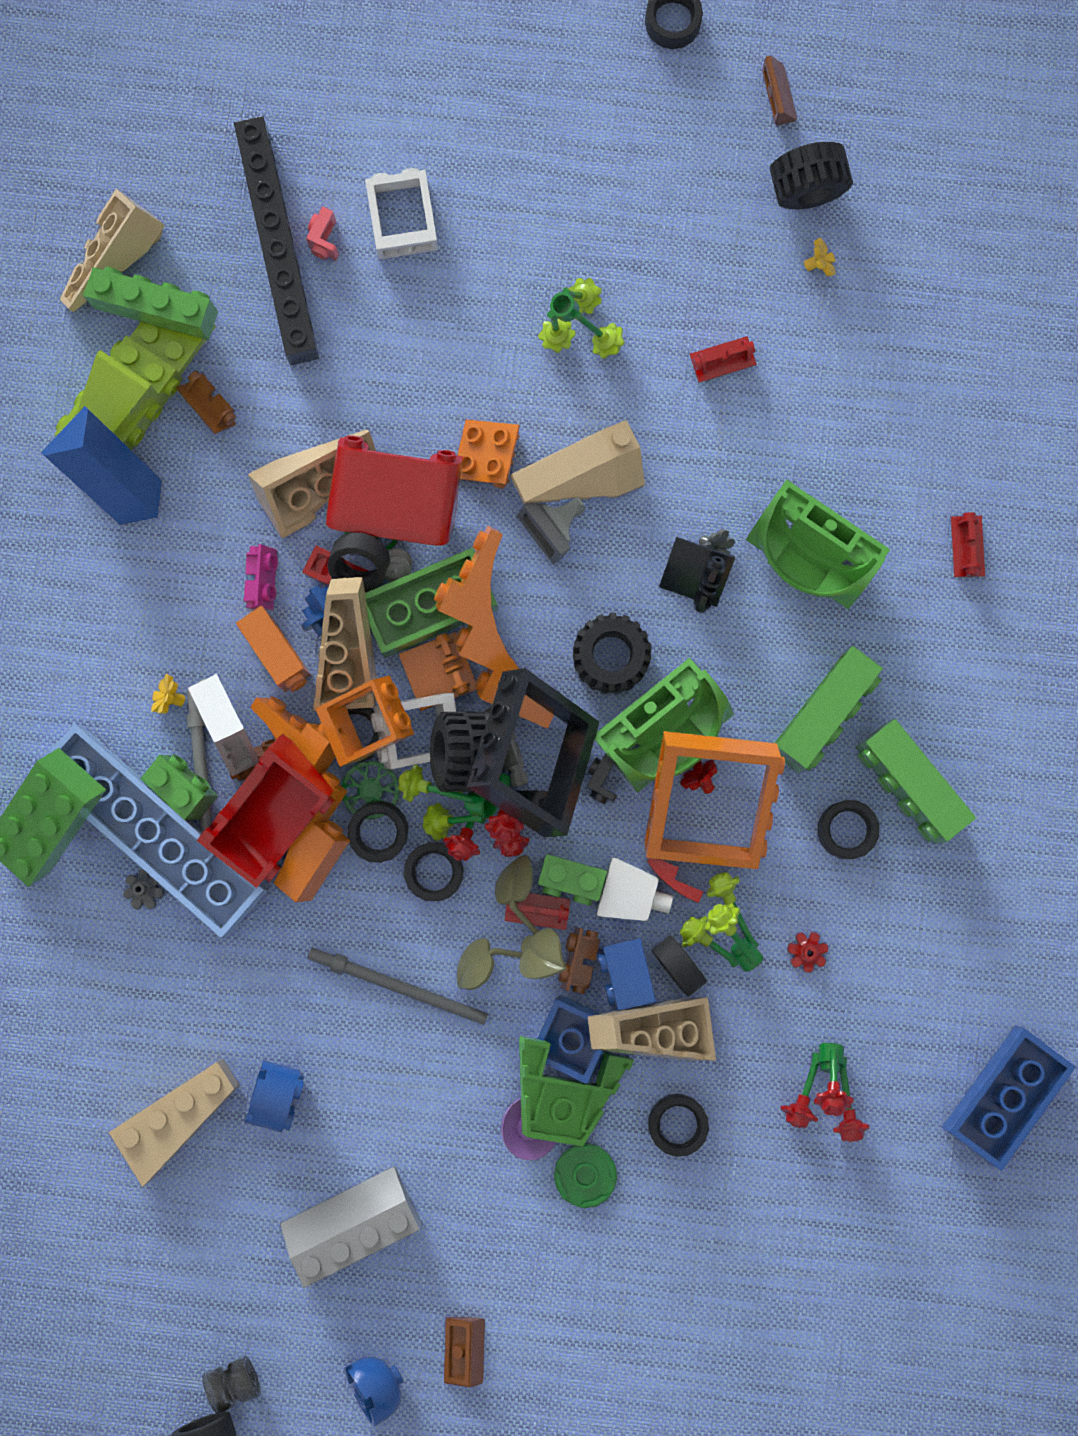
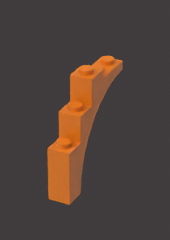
M487 526L485 532L479 531L473 543V548L476 551L471 561L467 559L459 573V577L462 578L461 583L449 577L446 584H440L434 600L437 601L436 607L438 611L468 624L467 628L462 627L456 637L455 644L458 645L456 650L460 656L488 668L487 672L483 670L480 673L475 687L478 688L477 694L480 699L493 704L502 672L520 668L503 645L497 632L491 608L490 582L494 558L502 534L500 531ZM527 695L524 696L519 716L548 729L554 715Z
M256 697L250 708L266 723L274 737L277 739L282 733L289 737L334 790L331 797L335 801L324 815L318 811L288 849L284 864L274 881V884L295 903L312 901L350 842L342 834L343 829L336 823L329 821L346 795L347 790L339 785L340 780L335 775L327 772V769L335 759V755L322 724L308 723L302 717L295 714L292 715L285 709L287 705L276 697Z

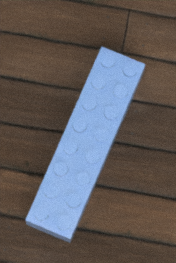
M74 724L49 752L51 753L60 748L106 789L87 817V820L219 937H228L268 891L263 884L255 888L198 843L196 840L203 832L190 820H184L140 779L139 775L84 727Z

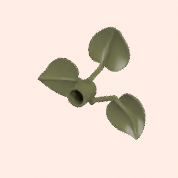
M522 855L501 872L495 885V897L498 903L502 905L509 904L510 909L528 927L533 935H528L522 941V952L498 948L490 950V942L485 938L472 942L464 950L458 963L457 985L460 989L474 990L485 984L494 968V959L492 957L494 955L521 958L519 962L520 972L528 979H543L566 971L561 952V942L556 931L550 928L536 929L517 907V902L527 898L532 886L533 872L529 856Z

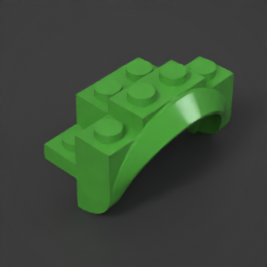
M788 480L778 490L746 538L748 542L763 552L768 560L767 563L789 585L807 594L832 598L848 610L873 579L890 550ZM785 518L793 523L791 529L787 525ZM846 559L854 565H844L842 563Z
M688 658L596 733L595 741L638 793L649 783L655 781L664 731L717 737L722 724L735 714L726 695L705 669L701 671L692 659ZM694 698L693 702L688 707L687 703ZM636 744L639 746L638 748L631 749ZM678 756L674 776L687 771L702 758Z

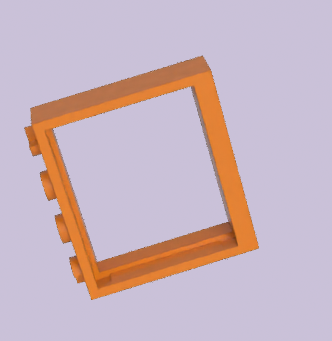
M664 731L644 839L646 858L758 869L760 858H765L767 853L766 830L770 831L773 824V813L770 812L772 803H777L779 785L776 784L777 777L783 774L785 758L781 757L777 743ZM678 756L766 765L749 848L663 839Z

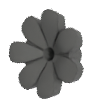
M720 529L717 533L713 532L709 537L703 535L699 539V544L730 555V552L726 549L733 547L735 540L728 537L729 531Z
M143 869L139 871L138 877L129 875L126 878V883L130 888L124 891V897L126 899H133L131 906L136 910L141 909L143 904L148 909H154L157 906L154 898H163L165 894L163 888L157 887L159 883L153 877H149V874Z

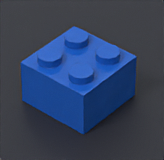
M637 937L601 946L603 953L597 954L601 973H608L610 984L604 985L608 1003L610 1005L615 1004L619 1011L656 1002L641 938Z
M563 995L558 996L537 1038L551 1044L546 1065L588 1084L604 1053L602 1050H593L591 1047L588 1016L601 1013Z

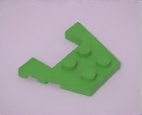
M520 1036L522 1134L528 1138L583 1147L604 1113L602 1108L610 1095H615L620 1087L619 1080L626 1069L630 1070L634 1060L629 1056L604 1052L596 1083L585 1084L578 1080L543 1074L551 1044L545 1040Z

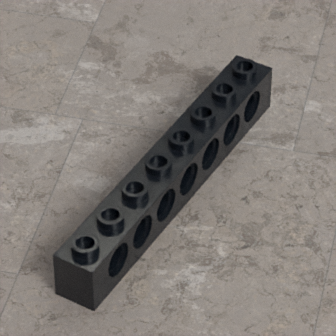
M264 116L233 122L285 356L290 366L320 359L269 131Z

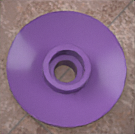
M521 1098L509 1106L504 1114L501 1125L502 1139L508 1151L523 1160H536L548 1154L556 1142L528 1138L522 1134Z

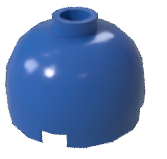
M364 1357L344 1367L348 1383L355 1382L353 1388L356 1394L354 1396L370 1423L373 1422L374 1427L395 1413L401 1400L399 1385L403 1383V1378L395 1365L389 1367L382 1359Z

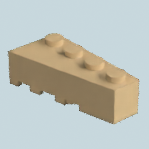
M363 577L331 579L325 600L313 711H316L315 708L372 679H377ZM374 693L347 705L346 709L375 707L376 698Z
M708 997L680 998L588 1016L591 1047L593 1050L686 1061H716Z
M224 1059L214 1063L108 1132L142 1187L158 1174L182 1146L240 1086Z

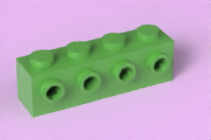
M93 267L83 294L84 298L96 310L206 340L210 339L218 315V310L210 300V297L203 292L193 290L191 293L180 291L181 289L176 285L166 282L161 286L152 283L150 279L141 275H134L133 278L125 276L119 270L111 267H105L104 270Z

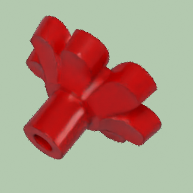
M700 760L693 766L694 771L688 770L683 774L680 785L685 789L690 788L691 790L701 787L705 794H709L715 789L711 778L717 773L718 769L714 760H708L704 765Z
M800 932L795 936L798 943H789L787 946V951L795 954L790 960L791 965L795 968L802 964L803 971L811 973L814 969V964L818 967H823L826 964V959L822 954L827 953L829 948L826 943H818L820 935L816 932L810 933L809 938L803 932ZM809 950L812 952L811 955H807Z

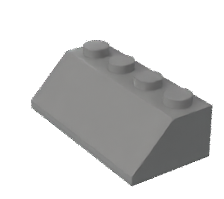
M395 1166L280 1223L289 1258L303 1288L415 1233L420 1230L422 1222Z

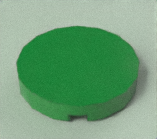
M585 1143L583 1147L573 1145L566 1149L556 1162L554 1170L556 1188L561 1197L572 1205L581 1208L597 1207L610 1197L617 1181L616 1165L610 1154L598 1145Z

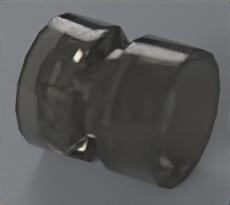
M247 1356L229 1362L227 1369L220 1366L202 1375L206 1397L216 1414L235 1407L237 1400L245 1403L261 1395L258 1376L251 1360Z

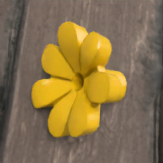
M818 238L813 242L815 245L814 256L804 260L805 268L808 272L816 268L822 269L827 277L834 276L836 271L831 263L836 261L835 256L832 252L827 253L828 247L822 238Z
M166 674L164 679L159 682L158 688L160 691L153 692L152 701L154 703L151 707L152 712L166 714L169 705L174 704L182 707L185 702V695L176 693L178 683L174 682V678L169 674Z

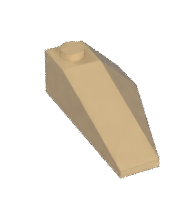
M118 189L114 191L99 214L96 224L100 228L95 239L87 240L84 246L86 250L85 260L83 264L80 263L75 266L60 297L63 304L72 312H75L87 302L83 294L93 267L102 270L105 267H111L123 272L148 252L151 246L156 244L161 238L162 229L165 225Z
M627 420L600 430L510 476L524 504L555 502L561 499L577 497L580 500L604 496L616 498L645 485L640 446Z
M366 429L351 434L363 438V442L369 446L368 450L376 451L370 431ZM339 439L274 460L248 474L259 503L282 538L310 524L316 518L314 514L329 501Z

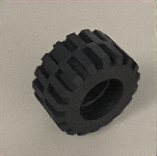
M815 142L806 144L784 153L770 165V173L778 204L785 209H807L826 204L842 196L853 185L847 155L841 143Z
M610 613L608 616L601 614L592 621L590 619L585 623L583 629H580L574 642L573 661L575 671L578 672L581 681L587 683L590 689L599 690L602 694L614 693L615 695L632 689L633 686L642 680L651 661V642H648L646 631H642L640 624L636 620L633 622L629 620V616L624 614L623 617L616 616L617 613ZM606 637H615L627 644L630 650V660L622 670L606 671L596 664L593 650L599 640Z
M440 712L437 716L431 733L430 765L434 782L440 792H473L467 788L480 746V739L487 723L484 714H481V712Z

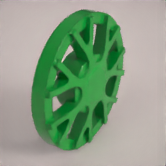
M376 761L361 762L353 766L346 773L342 781V787L344 789H347V787H358V796L347 797L346 793L343 798L344 804L351 813L355 814L357 810L353 806L360 798L367 803L384 801L381 797L383 791L394 794L391 804L396 805L400 795L397 776L391 769L384 768L383 763ZM366 766V770L363 772L361 768ZM369 766L379 767L376 779L368 778ZM381 768L386 771L384 774H381ZM356 770L364 776V780L360 784L351 777ZM389 774L393 783L383 787L379 780ZM349 779L352 781V784H347ZM394 785L395 791L390 790V787ZM350 799L354 800L352 804L349 802ZM372 814L365 819H377L385 815Z

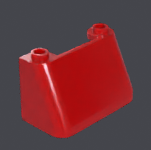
M348 435L344 438L340 437L337 444L327 507V527L338 531L365 533L376 537L441 546L449 543L455 526L463 456H458L450 450H438L437 454L430 456V459L368 450V444L363 442V438L359 436Z
M282 733L267 748L250 775L196 841L257 888L264 879L270 883L281 869L277 865L278 861L319 811L324 815L333 804L335 799L331 795L334 790L298 746Z

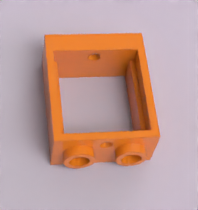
M262 605L236 622V625L278 687L284 692L288 690L295 692L308 683L306 678L311 676V674L274 619Z
M390 675L372 679L315 708L339 767L358 762L414 735L410 717L403 708L398 696V689L392 682ZM374 693L391 735L363 748L346 706Z

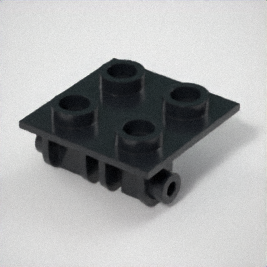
M676 537L659 588L694 599V609L704 613L711 608V605L717 607L735 556Z

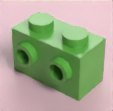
M175 754L159 755L140 778L184 820H200L218 798V795L210 788V784L204 778L192 772L188 768L187 762Z
M546 854L538 885L544 886L542 893L560 897L562 892L574 895L572 901L591 906L592 900L599 902L607 871Z

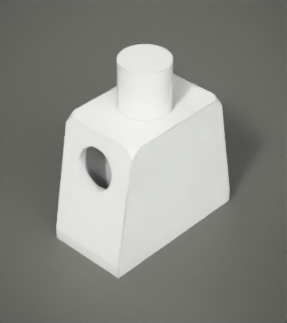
M612 857L596 915L648 921L651 909L669 914L673 895L656 891L659 878Z

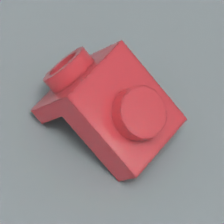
M323 206L318 215L314 214L308 225L309 233L306 240L312 254L323 260H327L329 257L336 261L339 256L337 247L327 242L336 224L334 212Z

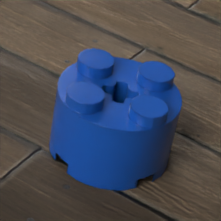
M263 1060L244 1123L282 1133L283 1129L290 1131L295 1114V1106H292L291 1103L293 1098L299 1100L304 1084V1076L299 1075L300 1070Z

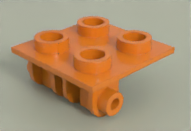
M466 419L457 454L458 456H463L460 480L493 483L494 487L504 489L505 485L509 484L510 481L508 476L510 468L514 463L512 459L516 454L514 450L516 441L520 437L518 435L520 425Z
M456 632L448 635L447 633L435 637L436 639L399 653L415 698L442 693H453L454 698L478 689L475 687L476 681L467 658L460 656L456 650L458 647L455 644ZM435 705L421 707L420 711L426 710Z

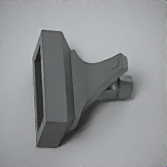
M579 497L556 508L549 507L544 503H526L517 517L554 565L563 559L570 549V523L573 518L585 512V507Z

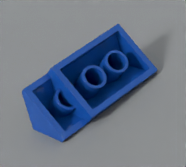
M84 406L41 452L118 524L122 525L158 517L162 480L87 407Z

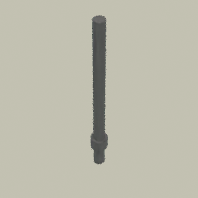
M313 947L309 952L307 959L330 967V971L340 975L342 973L349 974L482 1025L486 1021L488 1015L486 1012L348 961V957L336 953L334 956Z

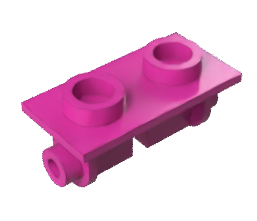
M258 544V546H250L249 552H246L245 574L255 575V580H245L243 602L246 603L247 609H257L262 605L265 609L274 610V600L277 594L275 577L278 568L277 550Z

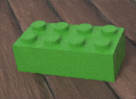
M473 547L365 593L369 625L384 658L466 624L438 611L436 607L437 601L434 600L440 584H446L449 577L461 583L462 578L459 577V573L464 562L467 559L471 561L475 553ZM491 591L492 612L498 610V605Z
M854 646L845 651L775 741L781 757L785 758V763L797 773L805 769L808 771L811 768L814 769L825 755L821 751L824 745L829 746L831 743L833 744L843 732L844 728L840 726L844 720L847 722L850 718L852 719L863 704L859 701L860 698L871 694L879 685L882 679L878 675L883 668Z
M896 719L882 725L856 746V749L860 752L857 754L860 762L867 769L873 768L879 776L877 778L879 785L888 794L892 792L899 800L897 806L907 818L913 817L919 825L916 828L918 833L928 843L930 841L934 844L948 842L976 819L975 815Z
M60 748L36 761L0 817V862L28 887L52 871L106 791L102 785Z

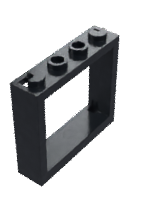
M526 668L504 671L498 682L495 698L489 710V717L480 739V746L472 766L467 788L543 837L567 836L600 722ZM525 695L567 724L543 809L499 781Z

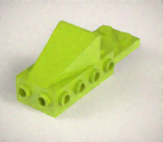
M140 322L130 337L126 335L122 341L119 340L113 345L110 356L101 350L98 351L85 389L75 398L74 407L68 416L64 415L56 425L57 431L54 436L56 437L85 406L132 451L142 441L145 431L150 424L160 416L163 406L168 399L177 392L176 387L180 386L183 380L181 377L182 373L206 342V339Z

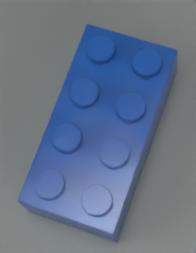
M1014 1026L942 1128L990 1165L1002 1171L1073 1073L1076 1066L1025 1028Z

